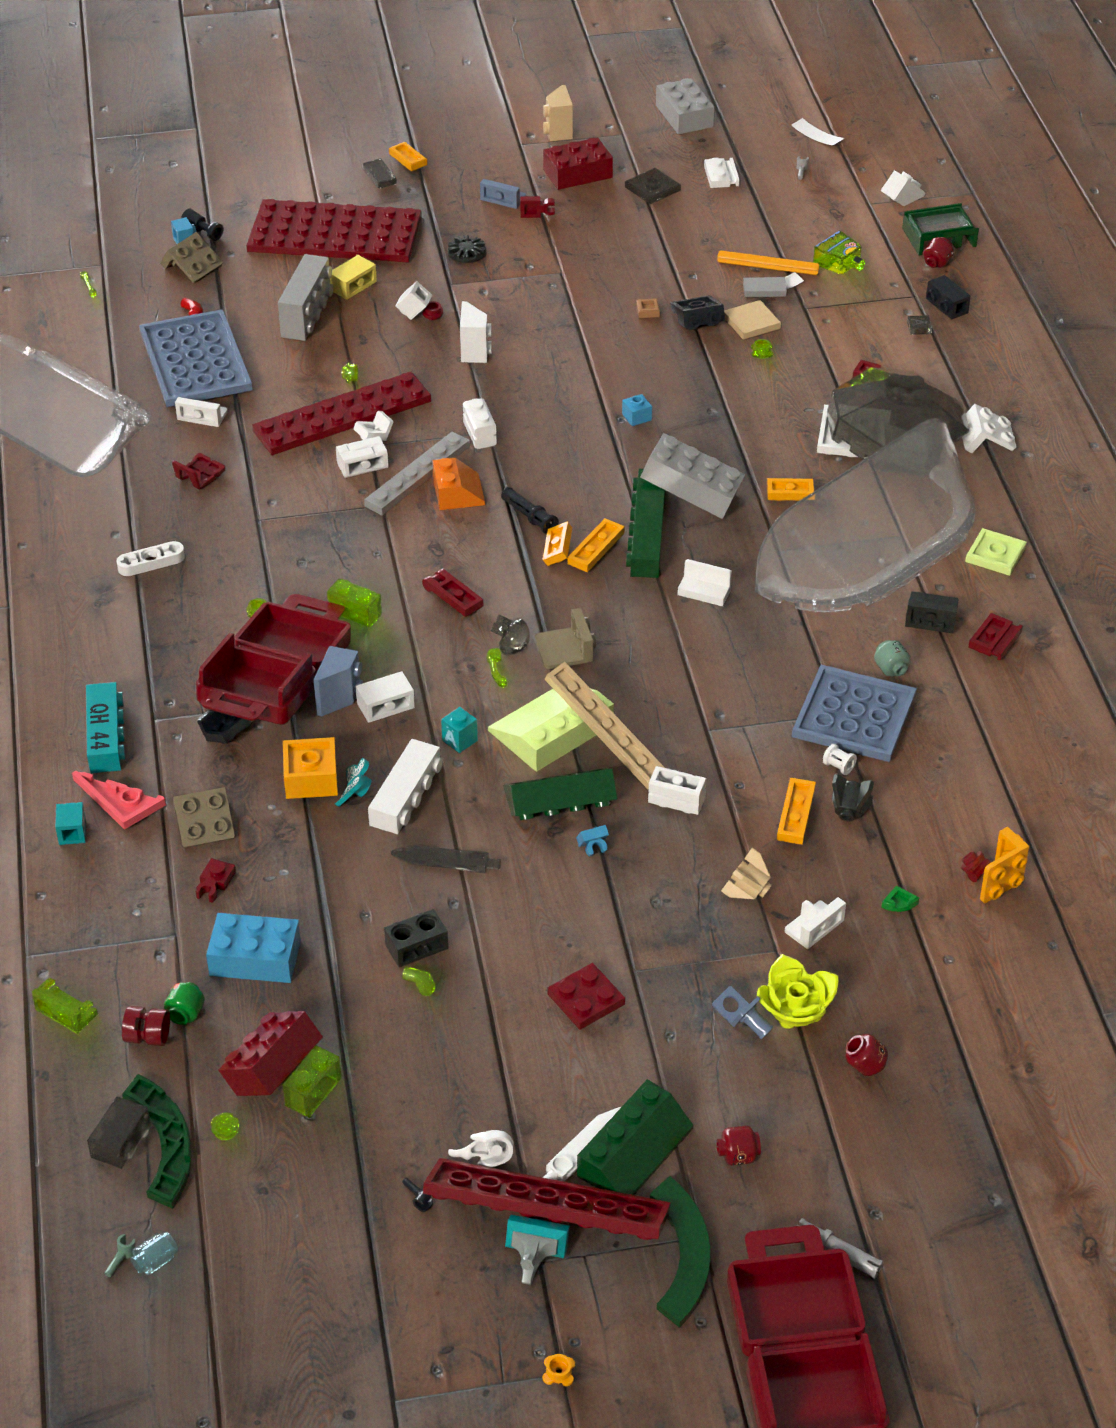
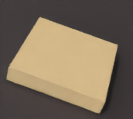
M761 300L724 310L725 320L743 340L781 328V322Z

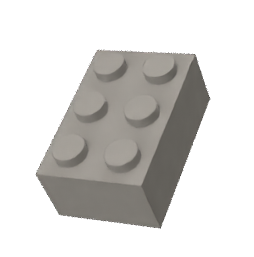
M692 78L656 85V107L677 134L714 126V106Z

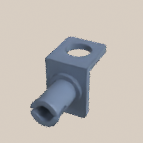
M729 986L712 1003V1006L733 1027L739 1022L742 1023L744 1021L760 1039L764 1038L774 1027L756 1010V1004L760 1001L758 996L749 1004L732 986ZM731 997L737 1001L738 1009L735 1012L725 1010L723 1007V1000L725 998Z

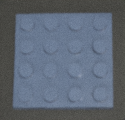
M820 665L793 727L792 737L828 747L831 744H836L840 750L890 762L915 699L917 688Z

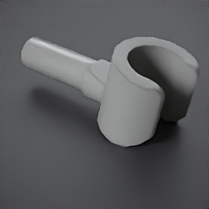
M800 156L797 157L796 168L799 170L798 179L800 180L803 178L804 170L808 169L809 157L806 159H800Z

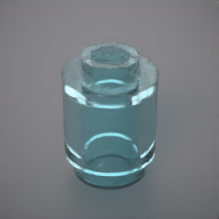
M168 1232L156 1233L132 1249L133 1257H131V1262L139 1273L144 1271L147 1275H150L172 1260L174 1254L178 1252V1247Z

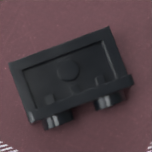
M208 710L197 720V723L206 741L226 744L233 741L235 735L241 730L249 727L252 721Z

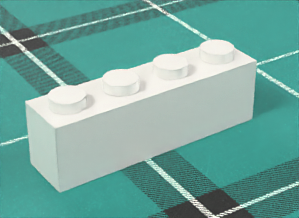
M414 739L410 740L368 807L369 826L398 834L403 825L406 826L408 824L414 807L417 808L419 806L423 792L430 788L433 776L441 770L443 759L440 758V747Z

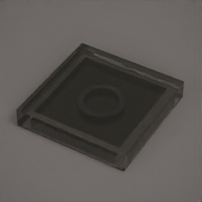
M653 168L626 180L625 188L647 203L653 204L681 191V184L657 168Z

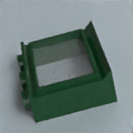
M962 203L904 211L902 229L919 256L923 255L924 241H930L937 237H952L953 246L959 248L962 245L963 235H965L971 246L977 247L979 228H975L962 208Z

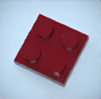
M593 962L547 987L549 997L579 1030L625 1005V997Z

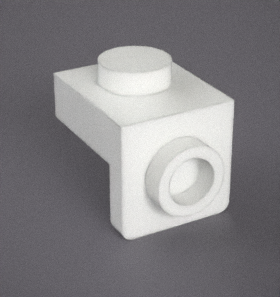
M377 411L373 422L356 421L354 430L363 440L380 436L382 441H386L393 420L383 411Z

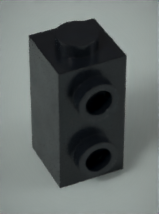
M946 275L928 281L926 299L951 320L968 314L971 296Z

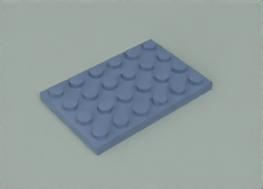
M223 309L139 325L140 333L166 407L175 406V401L178 397L202 401L253 390L252 382Z

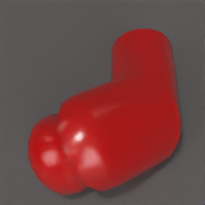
M188 298L181 300V307L190 310L189 316L203 313L200 303Z

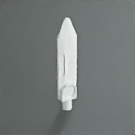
M621 1107L596 1116L546 1165L547 1174L543 1178L565 1182L577 1170V1155Z

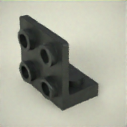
M912 591L908 600L905 627L953 634L959 599Z

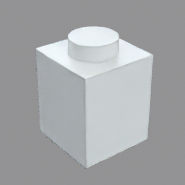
M416 281L400 296L396 307L402 314L412 320L427 306L432 294Z

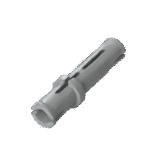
M802 1218L799 1221V1224L801 1225L797 1226L813 1224L807 1222L805 1219ZM817 1227L820 1231L824 1250L842 1249L846 1251L849 1255L851 1266L876 1279L878 1276L877 1272L881 1271L884 1261L833 1235V1231L829 1229L824 1231Z

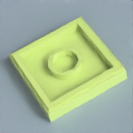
M982 528L967 553L965 562L1010 576L1024 552L1027 542Z

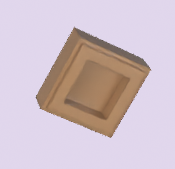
M657 298L638 299L636 301L638 318L660 317Z

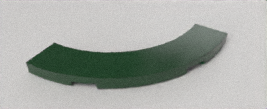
M137 1074L122 1093L123 1101L133 1105L150 1120L158 1133L161 1143V1161L156 1176L146 1191L147 1198L173 1209L186 1186L190 1173L192 1156L188 1127L178 1105L166 1095L165 1091L151 1080Z
M669 1176L650 1193V1198L671 1202L667 1219L671 1226L674 1227L678 1238L680 1259L676 1276L666 1294L657 1303V1310L680 1328L697 1307L707 1283L710 1268V1242L704 1219L697 1205L684 1188Z

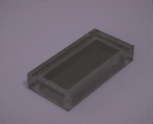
M381 158L363 163L364 171L379 189L397 184V178Z

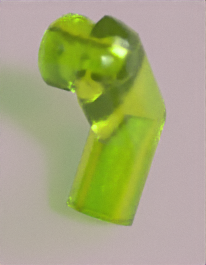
M405 966L402 973L403 980L414 982L420 994L424 996H429L435 991L436 985L430 972Z

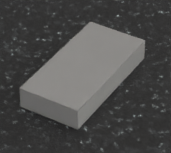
M785 277L743 278L744 297L786 296Z

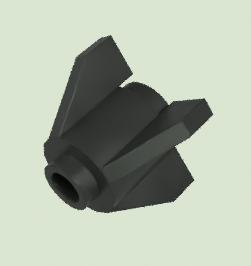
M835 774L832 782V801L835 813L844 821H854V819L860 818L872 805L873 796L871 793L874 782L871 780L861 783L846 781L847 779Z

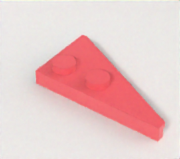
M74 771L72 773L73 780L124 830L166 806L163 796L158 795L156 798L143 795V790L129 788L125 784L109 779L106 782L95 780L92 774Z

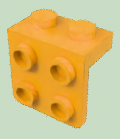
M1008 826L999 831L995 861L988 864L984 869L980 900L983 903H987L992 899H998L1004 892L1011 888H1017L1024 881L1029 845Z

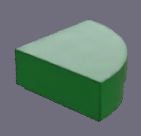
M896 885L882 901L881 908L894 912L907 911L919 904V897Z

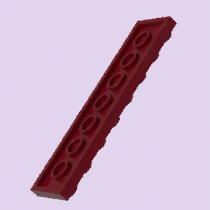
M408 372L252 424L255 435L272 456L352 429L356 421L373 422L377 411H383L387 416L429 403L431 402V394L412 372Z
M439 1158L423 1184V1194L432 1195L435 1199H453L461 1201L465 1205L478 1204L488 1206L495 1211L509 1210L519 1212V1214L526 1217L540 1216L548 1218L552 1222L560 1223L565 1221L575 1223L583 1228L596 1227L606 1229L613 1234L627 1233L637 1235L638 1238L643 1240L659 1239L668 1218L671 1203Z

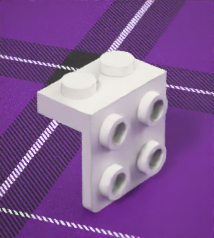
M974 404L967 413L961 416L958 423L966 451L973 453L986 438L1011 451H1014L1016 448L1011 423L1006 417L998 416L987 407H981L977 404Z

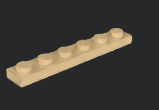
M563 662L548 673L545 681L636 778L649 789V782L655 767H665L566 662Z

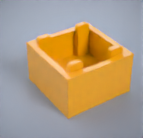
M335 738L284 740L283 766L286 799L338 796Z

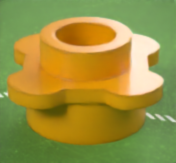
M555 1354L545 1358L546 1373L543 1374V1382L547 1385L562 1383L564 1386H570L574 1381V1377L571 1374L572 1369L575 1367V1361L563 1354Z

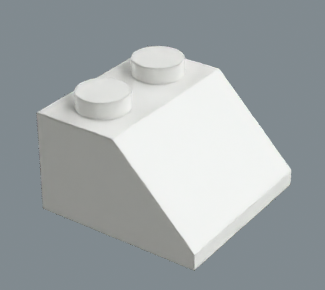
M462 301L460 321L461 362L487 363V355L492 354V341H488V336L491 337V323H487V314L470 303Z

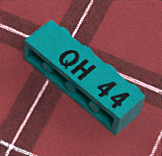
M116 682L86 685L87 759L90 774L121 771V760H125L124 744L120 745V742H125L124 727H120V724H124L123 709H119V707L124 706L123 692H118Z

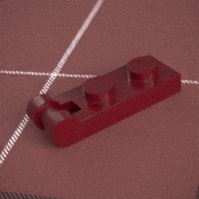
M444 569L435 572L433 577L428 576L422 580L426 591L435 593L464 617L484 606L483 599Z

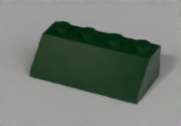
M602 768L503 785L511 815L519 816V820L535 818L534 813L544 812L545 816L560 814V809L570 807V812L586 809V804L595 803L596 808L610 806V800L617 799L612 768Z
M647 1079L577 1155V1176L595 1188L635 1195L693 1130L694 1125L670 1092Z

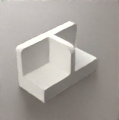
M839 897L829 905L821 900L814 905L805 900L802 903L801 915L785 927V933L806 949H809L844 921L846 902Z

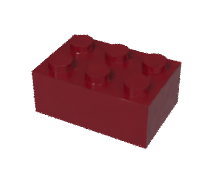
M598 137L589 138L584 141L570 142L569 144L543 149V170L557 190L613 178V157Z
M305 1011L268 1013L261 1019L260 1026L244 1037L243 1044L225 1058V1063L218 1071L236 1096L271 1095L323 1038Z

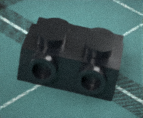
M711 295L670 302L671 311L678 315V323L687 330L697 329L699 325L704 324L706 326H715L719 322L725 321L724 304Z

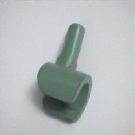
M122 1234L118 1237L117 1253L104 1272L106 1276L111 1277L123 1259H128L135 1255V1239L130 1244L125 1245L126 1235Z

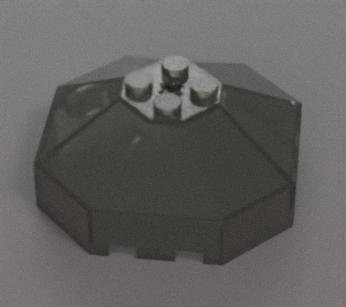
M871 367L832 390L827 409L831 439L838 444L843 440L850 445L849 451L862 460H865L867 457L875 461L874 468L886 473L926 476L931 473L933 466L940 467L948 461L953 443L959 441L962 436L969 432L963 402L914 371Z

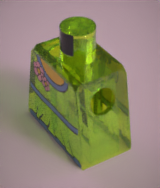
M840 230L814 246L813 263H818L819 267L838 274H844L852 268L861 271L865 266V260L861 258V245Z

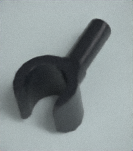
M408 1178L403 1179L402 1183L416 1196L412 1200L413 1205L419 1211L426 1212L433 1204L431 1195L423 1194V1189L418 1188Z

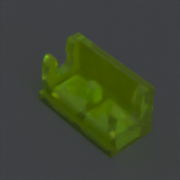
M52 978L47 979L37 989L35 988L32 991L35 1009L78 1034L98 1015L97 1009L91 1008L93 1002L90 1000L82 1003L60 990L58 986L54 985L51 987L55 980Z

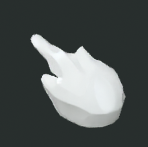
M490 1130L471 1135L470 1138L475 1141L467 1147L458 1150L449 1149L448 1151L451 1157H462L465 1160L480 1156L478 1165L494 1167L511 1159L514 1142L506 1132Z

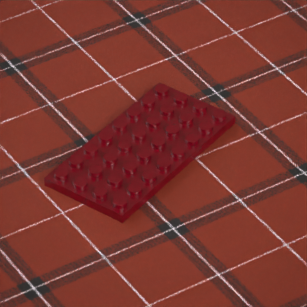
M262 199L246 245L247 252L303 256L308 254L352 259L359 255L367 260L409 263L421 220V210L390 206L374 207L372 205L358 206L353 204L315 203L312 201L297 202L294 200Z

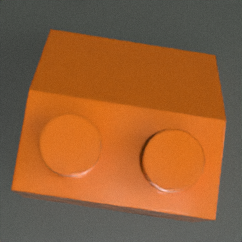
M457 458L433 460V481L439 510L485 505L478 472Z

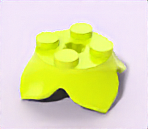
M782 954L771 966L768 985L759 987L757 996L760 998L759 1002L772 1013L783 1028L790 1029L794 1026H807L821 1020L825 1015L826 1008L833 1001L837 993L838 975L827 971H818L809 975L803 964L796 959Z

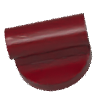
M971 851L961 860L963 862L961 869L968 874V878L972 882H977L984 874L985 867L991 862L984 857L982 851L977 853Z

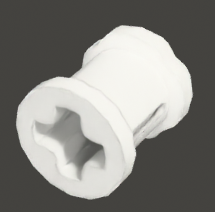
M831 744L823 756V763L825 765H832L840 769L844 775H848L852 771L857 760L855 754H848L840 750L836 744Z

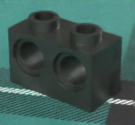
M434 909L384 927L385 946L399 968L449 949L448 931Z

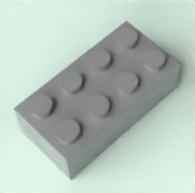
M304 254L278 301L281 337L306 341L309 333L313 332L315 322L319 320L322 309H325L329 296L331 297L333 294V284L330 282L332 267L329 266L328 257Z
M663 433L651 453L640 478L723 519L745 474L734 467L718 461L714 457L698 451L692 446L680 442L675 437Z

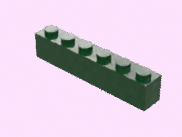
M639 468L638 478H633V491L637 492H632V506L635 507H631L630 521L634 522L629 523V536L633 537H628L627 551H631V553H627L626 567H631L630 577L659 578L665 490L640 478L644 469Z

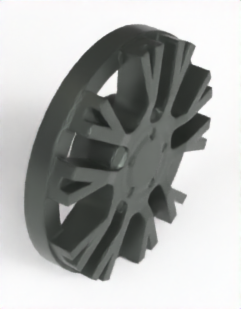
M463 235V238L458 236L454 238L453 242L448 244V255L457 262H476L486 254L485 242L481 241V238L477 236L475 238H469V235Z

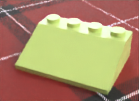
M554 689L488 727V731L536 772L596 736L590 727ZM591 689L614 713V703L598 690Z

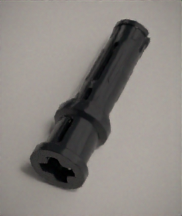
M506 487L502 491L501 498L527 516L529 523L539 526L544 534L547 535L549 528L559 524L558 517L548 514L543 506H535L513 490V488Z

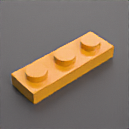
M604 518L568 556V565L588 573L625 533V526Z
M790 778L777 832L778 841L803 845L816 782Z

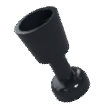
M191 208L183 212L181 218L187 217L190 224H194L197 232L206 231L208 238L213 241L221 238L224 231L222 224L218 222L206 223L205 217Z

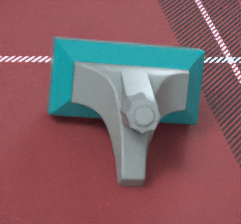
M510 1215L507 1224L505 1247L517 1249L521 1255L522 1284L532 1285L536 1270L545 1257H565L570 1226Z

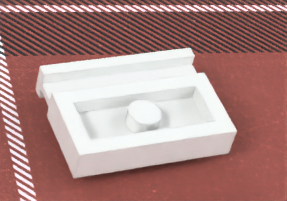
M724 158L704 160L710 188L730 187V184L739 186V177L733 158H730L728 161H725Z

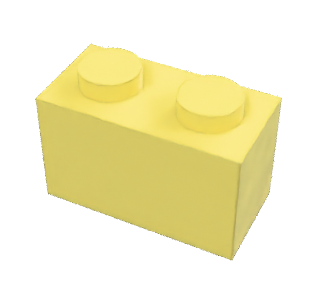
M357 255L333 269L330 282L333 284V292L348 300L377 282L376 264Z

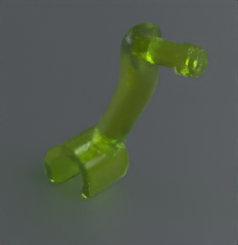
M499 648L489 649L486 659L490 665L492 677L500 687H506L507 680L500 675L496 662L501 661V651Z

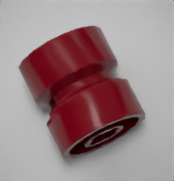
M128 1006L122 1022L123 1041L140 1044L145 1040L147 1045L165 1046L170 1030L169 1010L152 1008L147 1012L145 1007Z

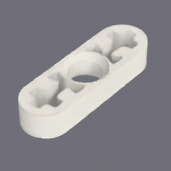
M172 541L122 554L117 558L118 572L123 576H132L178 564L185 558L184 547L180 542ZM149 557H156L154 560H145Z

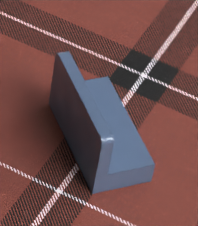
M486 179L480 182V200L517 209L520 205V196H526V193L520 192L519 187Z

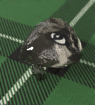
M500 614L498 615L496 622L493 623L491 632L502 637L498 646L502 654L511 656L525 650L530 641V632L526 621L519 617L511 620Z

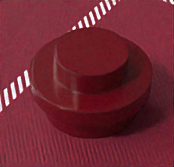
M429 301L422 310V314L429 320H437L443 315V308L439 302Z

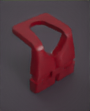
M198 453L186 466L175 460L172 461L176 477L180 480L190 478L192 485L197 489L207 486L216 480L215 477H219L225 471V465L215 460L211 461L210 457L202 453Z

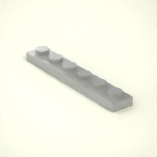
M454 432L449 433L365 498V507L380 515H384L433 476V460L458 457L470 447L469 439Z

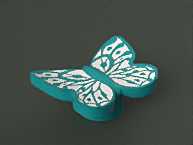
M362 758L358 766L354 764L346 769L347 788L341 798L335 803L336 806L340 807L353 793L362 797L368 791L372 780L365 776L364 773L369 767V761Z

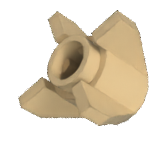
M752 847L744 858L749 864L742 861L731 876V879L736 881L735 884L729 880L721 890L728 897L756 899L759 895L763 898L772 886L768 882L771 876L762 854Z

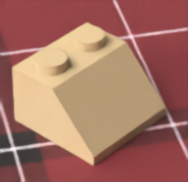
M561 85L546 97V105H543V114L546 117V122H543L544 134L548 135L549 141L573 139V105L566 85Z

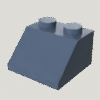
M329 646L314 678L317 716L327 715L354 703L357 697L356 686L363 684V680H360L362 662H359L358 651Z

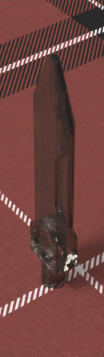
M418 845L391 850V855L415 865L468 870L478 873H485L487 868L499 870L501 866V859L489 858L488 852Z

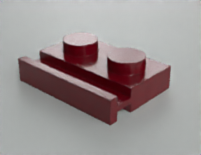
M990 613L969 640L968 648L987 656H997V660L1001 661L1022 633L1023 625H1013V621Z

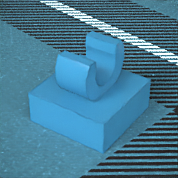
M606 825L581 831L576 839L579 847L586 846V854L590 857L594 854L592 845H598L601 853L606 852L607 844L604 840L609 834Z

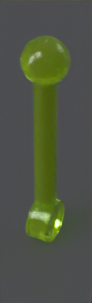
M81 272L80 278L85 280L89 289V295L95 297L97 291L91 286L88 272Z

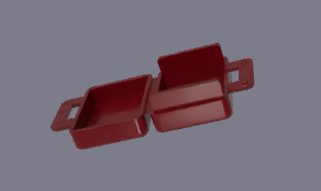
M300 594L290 595L282 605L272 602L263 603L235 637L234 634L229 633L200 666L199 678L196 681L197 701L206 709L250 721L260 719L278 725L288 723L314 690V678L329 646L346 649L351 642L350 623L338 620L344 613L345 607ZM302 606L325 612L326 614L323 616L296 608Z
M814 1225L748 1232L745 1235V1244L749 1259L736 1260L730 1263L727 1285L740 1347L743 1354L749 1357L746 1375L757 1428H889L890 1418L868 1334L865 1333L866 1323L848 1253L842 1249L824 1250L820 1231ZM804 1242L806 1250L804 1253L767 1257L765 1250L767 1246Z

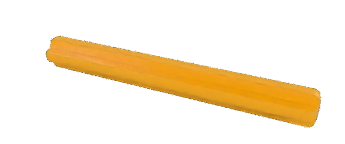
M722 250L719 251L717 257L719 263L808 275H818L819 264Z

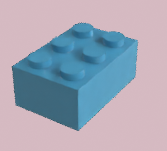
M217 913L206 953L209 976L291 983L301 943L299 920Z

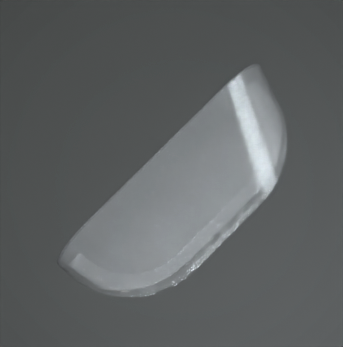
M0 331V433L71 475L88 477L102 471L150 423L152 414L147 409H139L141 405L133 399L43 350H36L30 347L29 343Z
M938 418L922 422L784 511L771 526L760 547L757 558L755 592L776 603H781L782 600L795 603V608L816 612L851 610L853 604L863 602L868 606L882 600L960 547L967 539L970 528L974 526L976 507L946 423Z

